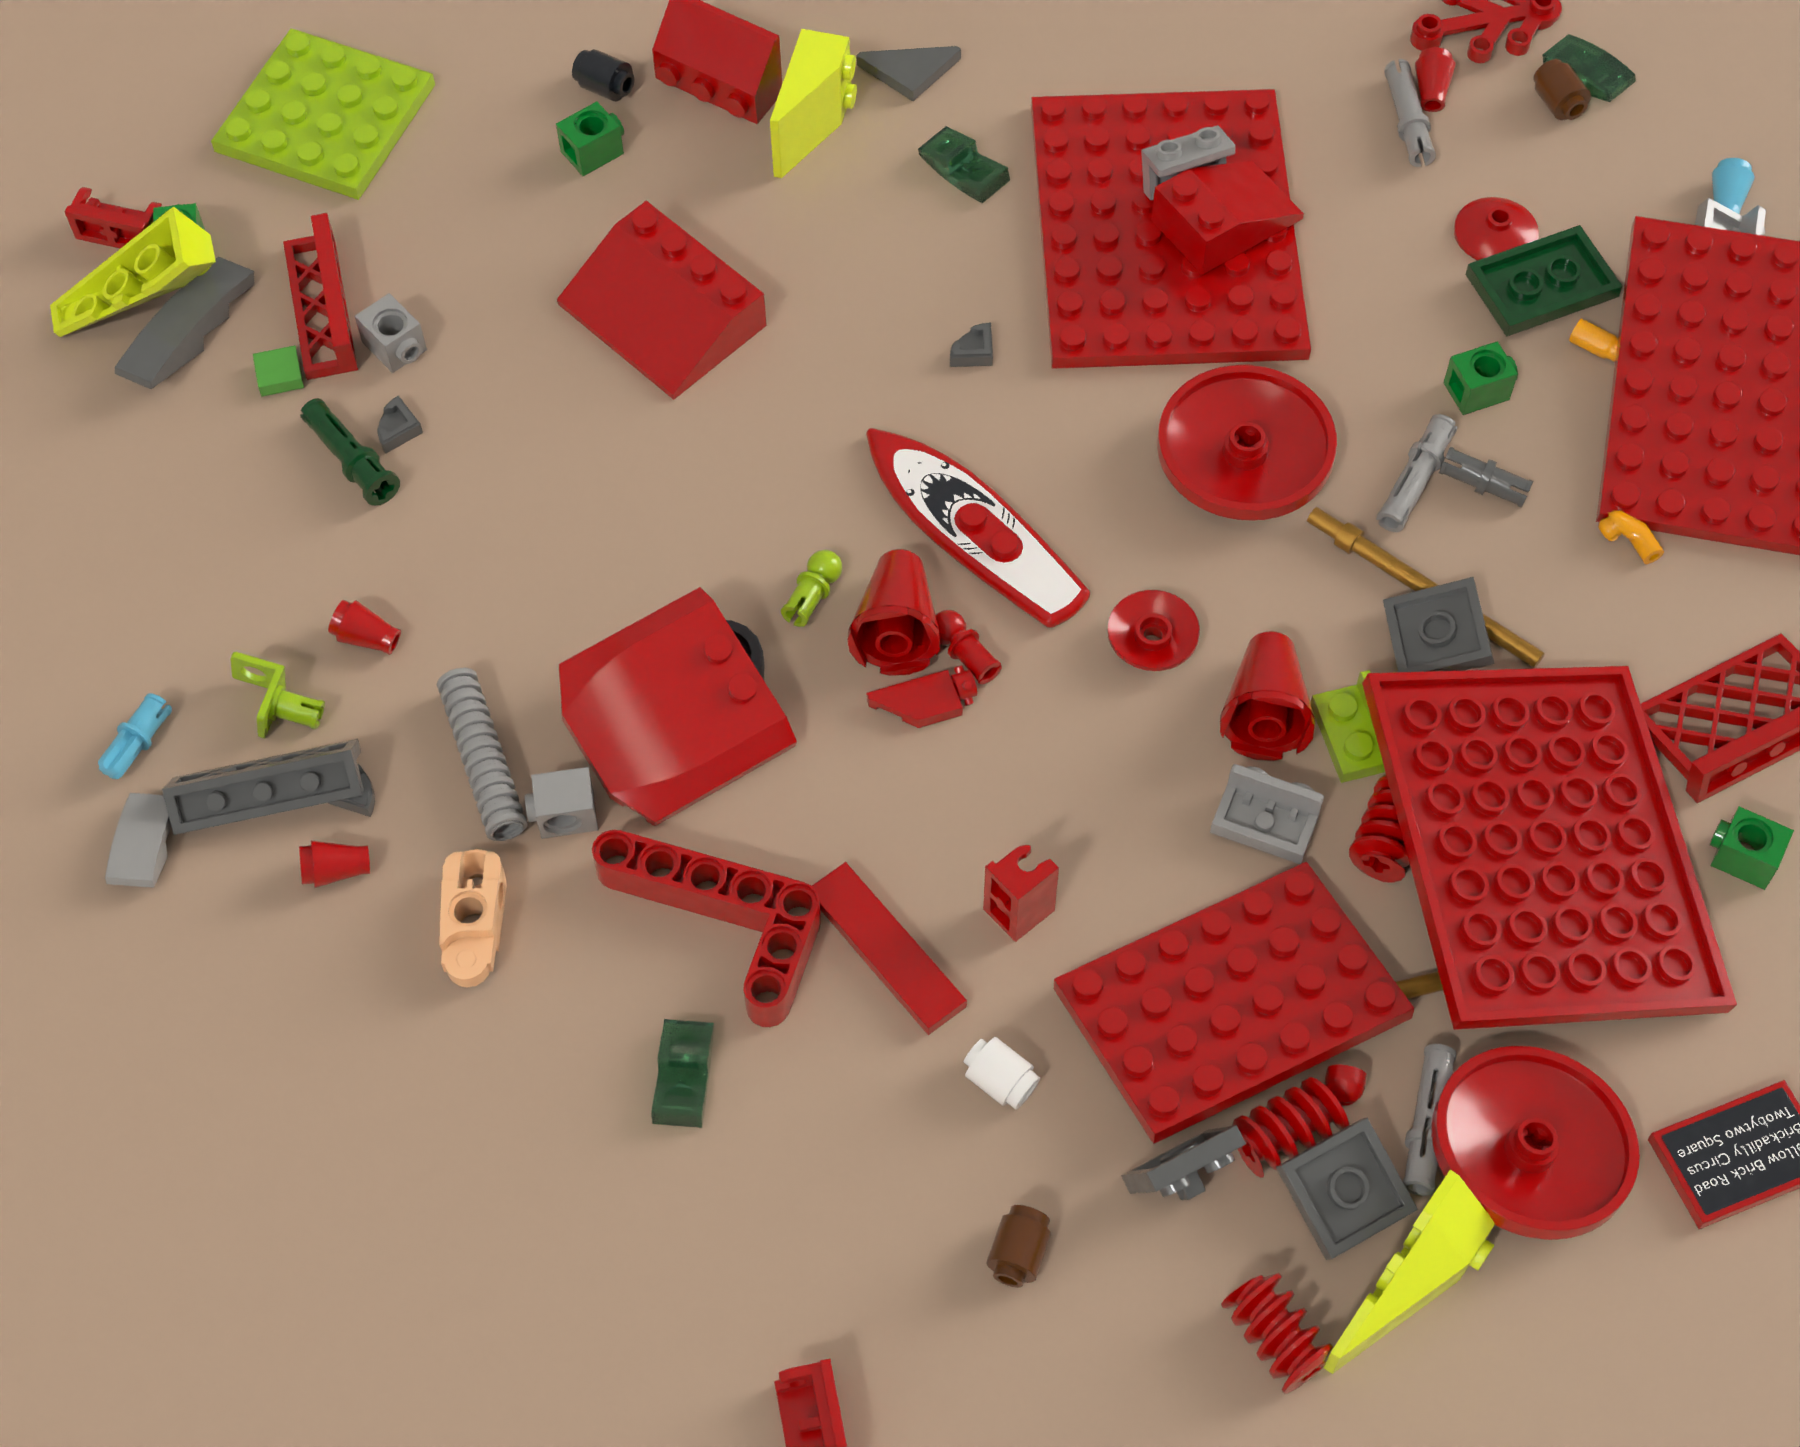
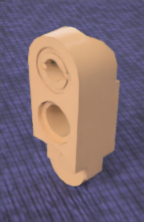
M479 849L453 852L446 857L443 864L439 945L442 951L441 965L451 981L461 987H473L484 982L489 973L493 972L496 951H499L507 883L501 859L495 852ZM482 877V883L474 886L472 879ZM468 915H481L473 923H461Z

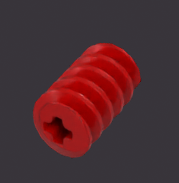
M1385 775L1375 783L1374 793L1368 800V808L1362 815L1361 825L1356 830L1355 840L1350 845L1349 857L1352 863L1364 874L1381 882L1394 883L1401 881L1406 876L1403 867H1407L1410 863L1387 776Z
M1309 1077L1301 1082L1300 1088L1293 1086L1285 1090L1283 1098L1275 1096L1267 1101L1266 1107L1259 1105L1251 1109L1249 1117L1241 1115L1235 1118L1232 1126L1237 1125L1246 1145L1238 1148L1241 1158L1256 1176L1263 1178L1262 1161L1265 1160L1271 1168L1277 1170L1276 1166L1281 1164L1278 1154L1281 1150L1291 1159L1298 1155L1295 1144L1297 1141L1304 1148L1308 1149L1316 1145L1312 1134L1315 1131L1324 1140L1333 1135L1330 1127L1331 1122L1339 1130L1348 1127L1350 1124L1345 1110L1332 1091L1318 1079Z
M1280 1273L1266 1277L1260 1275L1235 1289L1222 1301L1221 1306L1226 1309L1238 1306L1231 1317L1235 1326L1251 1323L1244 1333L1247 1343L1263 1341L1256 1352L1257 1357L1260 1361L1276 1358L1269 1373L1273 1379L1289 1376L1282 1387L1283 1393L1287 1394L1302 1386L1322 1370L1326 1365L1324 1360L1333 1346L1331 1343L1314 1347L1312 1341L1320 1331L1318 1325L1301 1329L1299 1324L1307 1314L1305 1307L1291 1312L1287 1310L1286 1307L1295 1294L1292 1290L1280 1294L1274 1292L1275 1287L1282 1278Z

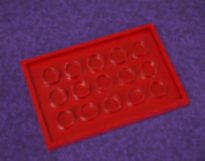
M1307 861L1054 978L1053 988L1153 1144L1412 1019L1414 1007Z

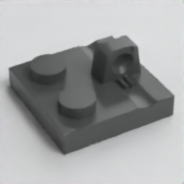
M1474 577L1383 600L1398 672L1463 671L1495 664Z
M1368 1117L1358 1120L1276 1166L1280 1177L1288 1188L1292 1199L1326 1260L1337 1257L1418 1210Z
M1237 1125L1209 1129L1121 1175L1130 1194L1160 1191L1162 1197H1166L1177 1192L1180 1200H1190L1206 1191L1197 1170L1204 1167L1207 1173H1211L1235 1161L1232 1152L1246 1145Z

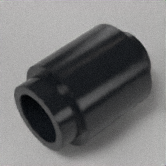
M583 50L577 55L573 63L572 77L575 81H578L581 88L614 102L627 96L634 86L635 79L632 66L599 50Z

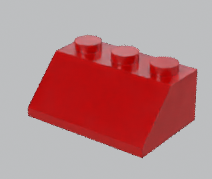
M669 0L652 48L655 78L661 80L667 86H674L694 95L700 101L718 106L735 117L744 118L758 124L777 101L782 86L779 35L701 0Z

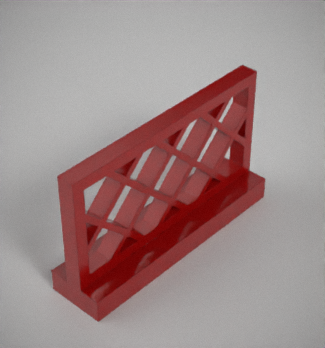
M1780 633L1641 703L1653 744L1687 780L1685 791L1696 803L1800 751V698L1792 696L1794 684L1800 685V651ZM1778 652L1790 664V670L1762 666V661L1764 658ZM1732 674L1754 677L1752 689L1724 685L1725 678ZM1760 678L1787 683L1786 695L1759 691ZM1694 693L1716 696L1715 707L1708 708L1686 704L1687 697ZM1722 697L1750 702L1748 714L1720 710ZM1756 703L1784 708L1783 715L1776 719L1754 716ZM1657 712L1678 715L1677 727L1657 725L1649 716ZM1684 716L1712 721L1710 734L1682 729ZM1718 722L1746 727L1745 735L1737 739L1716 735ZM1685 742L1708 746L1707 754L1691 762L1679 749V743Z

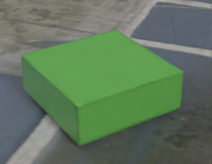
M295 345L253 354L261 397L304 388L299 355Z

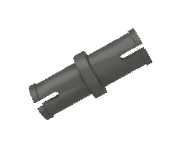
M1453 447L1449 448L1445 459L1460 464L1462 467L1458 468L1443 461L1439 474L1447 475L1476 487L1474 492L1483 495L1485 491L1517 504L1521 508L1527 496L1511 490L1510 486L1528 493L1533 484V481L1530 479L1527 480L1496 467L1497 462L1489 459L1486 463L1459 452Z

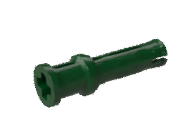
M315 398L308 401L302 407L301 412L303 414H300V417L340 460L342 473L347 480L359 485L363 490V498L369 505H382L392 499L400 487V479L392 471L385 470L380 464V457L375 450L362 446L344 424L330 411L322 399Z

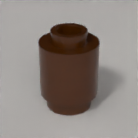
M1552 59L1537 69L1533 77L1536 83L1535 90L1556 119L1572 120L1578 118L1586 111L1591 99V93L1568 63H1563L1559 59Z
M1013 1205L1009 1214L1002 1216L986 1262L987 1266L994 1271V1279L1002 1284L1016 1288L1022 1287L1023 1283H1032L1036 1280L1051 1236V1232L1048 1229L1050 1218L1046 1214L1029 1206Z

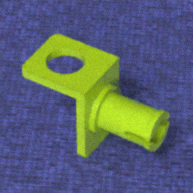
M239 652L232 653L230 658L232 677L267 688L256 718L258 737L266 738L272 721H276L277 717L309 726L311 729L316 730L320 722L317 719H322L325 707L324 700H316L286 691L285 666ZM244 667L256 668L262 671L266 676L251 673Z

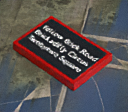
M1785 1080L1655 1131L1648 1138L1649 1143L1698 1229L1800 1189V1104Z

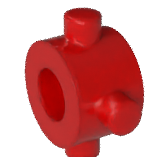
M963 665L954 667L955 674L951 675V679L960 701L964 700L965 706L974 703L972 697L977 696L974 677L969 669L964 671Z

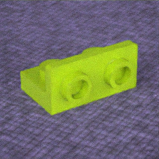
M1370 670L1359 673L1356 685L1315 694L1311 698L1312 711L1341 783L1385 773L1362 685L1367 674L1371 673Z

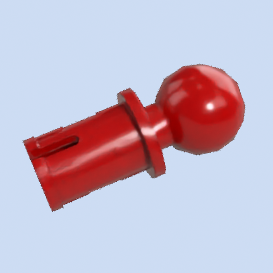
M954 610L938 612L935 616L940 632V644L950 645L948 655L952 659H959L971 671L979 684L983 685L992 681L999 674L1002 666L980 643L977 631L974 629L966 630L964 618Z

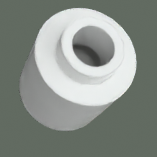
M997 1037L992 1038L988 1043L980 1039L964 1059V1063L969 1066L965 1077L1002 1106L1008 1103L1015 1110L1020 1108L1028 1099L1041 1079L1032 1072L1034 1068L1032 1064Z

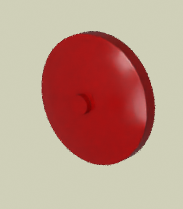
M1231 365L1203 372L1184 383L1171 396L1162 412L1157 438V450L1162 469L1168 480L1182 496L1199 508L1215 515L1250 521L1277 518L1289 514L1311 501L1326 484L1333 468L1337 449V433L1332 416L1314 391L1286 373L1254 365Z
M1505 1046L1482 1052L1470 1058L1452 1074L1445 1084L1434 1108L1431 1137L1434 1153L1444 1177L1449 1170L1458 1174L1490 1215L1495 1225L1514 1234L1536 1239L1558 1240L1577 1237L1591 1232L1612 1218L1630 1194L1636 1181L1640 1159L1639 1143L1633 1121L1624 1104L1612 1088L1592 1070L1570 1057L1555 1051L1531 1046Z

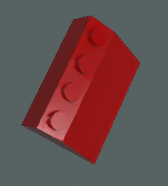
M647 200L611 228L557 298V303L560 307L673 400L767 326L764 293Z

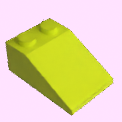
M801 29L770 118L774 177L783 178L842 124L847 108L853 109L857 85L851 84V80L855 72L856 56L850 55L849 37Z

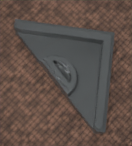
M958 46L866 51L858 53L856 59L857 66L911 101H914L961 59V48Z

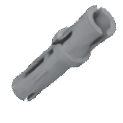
M1398 59L1401 72L1398 73L1394 60L1386 65L1384 73L1388 80L1399 119L1397 125L1400 139L1406 143L1410 164L1415 167H1421L1418 154L1422 153L1425 166H1427L1436 157L1429 136L1431 130L1428 116L1422 112L1409 62L1404 59Z
M1441 414L1432 416L1422 438L1410 448L1408 463L1376 517L1377 520H1380L1379 525L1391 532L1403 530L1408 516L1420 498L1430 476L1442 466L1445 459L1444 451L1458 429L1457 426H1454L1455 421L1450 417Z
M1430 1044L1424 1049L1425 1057L1417 1094L1413 1128L1407 1131L1405 1145L1409 1152L1403 1183L1409 1193L1421 1196L1432 1195L1435 1192L1438 1162L1431 1137L1432 1116L1436 1102L1445 1084L1453 1074L1454 1061L1456 1060V1051L1442 1044ZM1437 1082L1433 1108L1430 1109L1434 1083ZM1427 1129H1429V1130H1428V1136H1427V1145H1426L1425 1156L1422 1157V1156H1423V1153H1424L1426 1131H1427Z

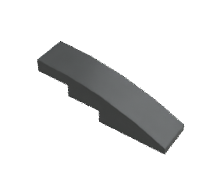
M217 257L215 259L216 262L211 265L205 274L197 276L186 286L182 287L156 313L115 366V374L153 389L204 351V336L229 318V303L254 286V271L224 258Z

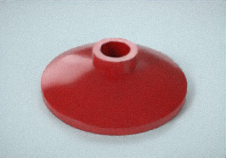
M1485 197L1468 203L1459 211L1454 224V236L1458 245L1467 255L1475 260H1480L1538 240L1539 236L1538 225L1533 215L1522 205L1500 197Z
M1144 590L1128 595L1114 607L1109 617L1107 632L1111 647L1123 661L1142 670L1164 671L1181 665L1191 657L1198 645L1200 625L1194 610L1180 597L1161 590ZM1153 635L1158 637L1160 640L1153 641L1145 637Z

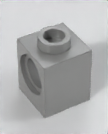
M390 293L355 315L362 343L392 373L404 365L414 362L422 353L427 351L420 323Z
M589 767L531 775L533 793L525 794L528 822L537 821L541 839L598 831L594 790Z

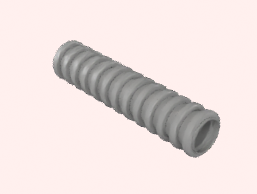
M470 668L450 670L438 679L436 685L439 693H441L440 697L443 705H445L444 709L449 717L448 721L453 729L452 733L457 741L456 745L461 753L460 757L465 765L464 769L469 777L468 781L471 789H473L472 793L475 801H477L476 805L481 814L487 838L494 841H505L515 838L526 829L528 824L526 817L523 815L522 805L518 802L519 797L517 791L514 790L515 785L513 779L510 778V770L506 766V758L502 754L503 750L500 742H498V735L494 730V723L490 718V712L486 706L481 685L478 683L477 674Z

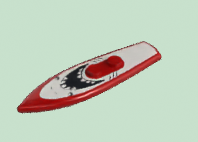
M874 428L867 430L866 436L871 456L881 480L899 507L934 543L991 588L1048 628L1064 623L1081 610L1090 597L1089 589L1042 537L992 488L949 456L924 443Z

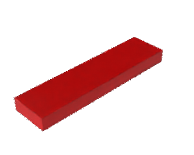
M844 862L812 885L818 893L821 912L928 1035L967 1007V999L847 862Z

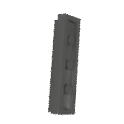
M354 739L173 777L162 789L173 834L186 833L362 796L364 787L357 763V758L361 754L359 740Z

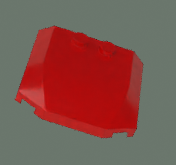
M701 587L559 664L562 721L609 798L622 807L627 806L642 815L653 826L659 825L796 746L797 740L787 716L718 606Z

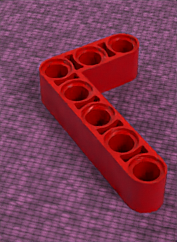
M609 830L597 836L593 842L592 855L598 879L604 886L612 890L763 932L744 981L743 991L746 1011L751 1021L761 1027L770 1028L777 1026L786 1019L821 925L820 899L813 886L799 880L622 830ZM614 856L625 857L620 863L609 864L606 862ZM661 868L671 870L666 876L655 877L651 875L654 871ZM706 881L717 884L708 890L696 888L700 883ZM751 894H758L763 897L755 903L742 901L744 897ZM796 907H804L809 910L808 913L802 916L788 914V911ZM781 949H788L794 952L792 956L786 959H777L772 956L774 952ZM764 992H773L778 995L774 1001L768 1003L756 1000V997Z

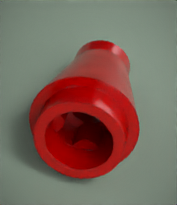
M1427 48L1420 53L1419 58L1415 62L1416 77L1421 97L1420 105L1423 110L1428 112H1438L1444 109L1446 96L1456 64L1452 59V54L1444 48Z
M342 600L336 607L328 627V632L336 636L337 642L382 651L388 655L392 654L401 636L400 629L387 623L357 600L352 603Z
M311 840V845L299 846L302 885L314 884V888H318L358 875L370 874L368 845L353 846Z

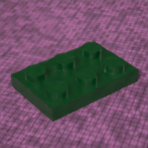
M1581 225L1469 263L1465 274L1506 337L1618 298L1623 287Z

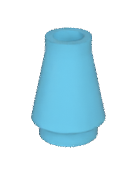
M1740 158L1721 160L1717 168L1712 172L1713 200L1740 214V210L1755 179L1751 164Z

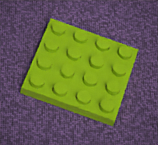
M290 28L215 134L211 143L216 153L359 200L434 88V77L432 73Z

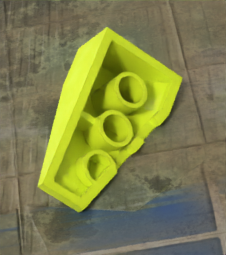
M172 207L50 305L54 333L62 337L186 286L197 276L205 274L211 265L216 262L211 235L175 207Z
M1449 1170L1413 1224V1229L1406 1238L1402 1251L1395 1253L1375 1286L1377 1288L1374 1293L1368 1294L1332 1349L1324 1366V1369L1330 1373H1335L1460 1281L1469 1266L1479 1271L1495 1245L1487 1240L1495 1225L1494 1221L1462 1178L1452 1170Z

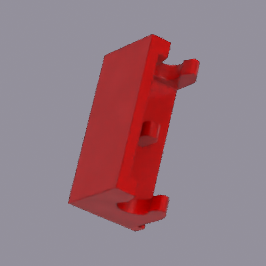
M82 187L78 190L71 205L67 206L64 212L75 239L121 249L153 223V208L161 207L162 204L151 202L146 211L143 212L101 203L99 199L93 197L86 203L92 189Z
M1030 845L1019 846L999 862L995 863L992 860L985 866L983 910L1014 942H1017L1055 911L1059 867L1051 859L1037 864V867L1032 871L1020 869L1018 863L1029 856L1031 853Z
M824 1359L817 1363L780 1371L778 1373L779 1380L774 1381L786 1447H847L831 1359Z

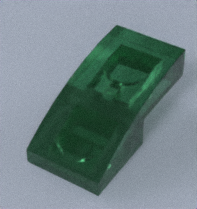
M1570 34L1566 35L1542 54L1543 64L1552 59H1559L1563 63H1568L1590 91L1591 97L1611 102L1636 82L1635 73L1616 57L1602 48Z
M947 126L918 148L922 159L940 176L963 193L981 203H984L1010 181L1008 167L979 154L974 139Z
M664 1019L657 1058L658 1076L651 1110L652 1124L702 1128L711 1066L714 1023Z

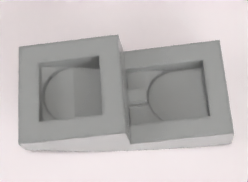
M129 794L112 842L105 875L106 884L155 887L168 857L165 841L172 828L164 795Z

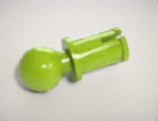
M825 549L816 551L809 558L807 571L801 572L796 578L798 585L781 609V615L787 622L790 623L798 610L797 614L799 616L795 620L794 626H806L819 601L828 597L830 594L829 584H833L842 573V563L837 554Z

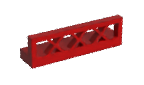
M328 213L311 216L313 236L283 241L304 373L307 380L358 370L336 241ZM317 251V258L309 267L296 261L295 254ZM311 280L323 286V290L315 299L301 293ZM317 312L328 317L329 321L321 332L307 326V323ZM323 345L335 352L337 359L313 364L312 357Z

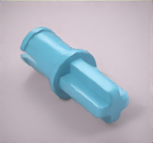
M147 694L127 723L122 722L117 727L118 735L98 760L99 770L104 775L115 780L121 778L141 750H148L151 747L152 736L167 716L172 713L170 705H166L163 709L161 708L167 702L156 694Z

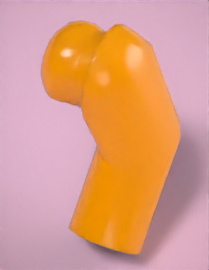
M1621 510L1608 512L1609 516L1602 519L1598 524L1599 530L1608 541H1615L1622 534L1629 539L1644 564L1653 563L1664 554V550L1648 526Z

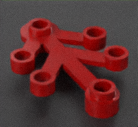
M1442 0L1447 5H1457L1474 13L1442 20L1434 14H1424L1413 23L1410 42L1413 47L1423 51L1427 48L1440 47L1443 36L1485 28L1481 35L1475 36L1470 40L1467 50V56L1471 61L1485 63L1490 60L1493 47L1507 25L1512 22L1523 21L1520 28H1514L1509 31L1505 43V49L1508 53L1522 56L1529 51L1532 37L1536 31L1551 27L1559 19L1562 5L1559 0H1502L1513 5L1509 7H1502L1488 0Z

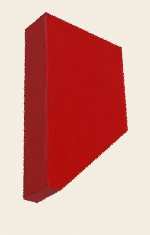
M948 669L866 693L869 707L875 710L881 708L902 717L903 722L917 728L963 715V707Z

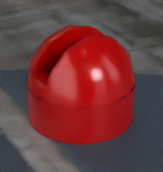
M1330 1065L1326 1069L1325 1085L1332 1091L1342 1106H1349L1363 1095L1367 1073L1354 1066Z

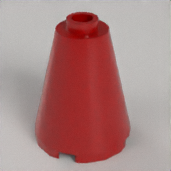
M891 550L880 557L848 631L849 652L855 660L864 667L867 666V662L880 667L881 674L899 676L922 671L930 665V659L935 654L938 655L940 650V632L924 566L920 557L908 550Z
M1269 631L1255 635L1248 643L1220 715V733L1222 738L1225 735L1231 741V748L1236 753L1255 760L1275 761L1283 759L1284 752L1296 749V754L1307 748L1313 740L1315 718L1292 640L1282 633Z

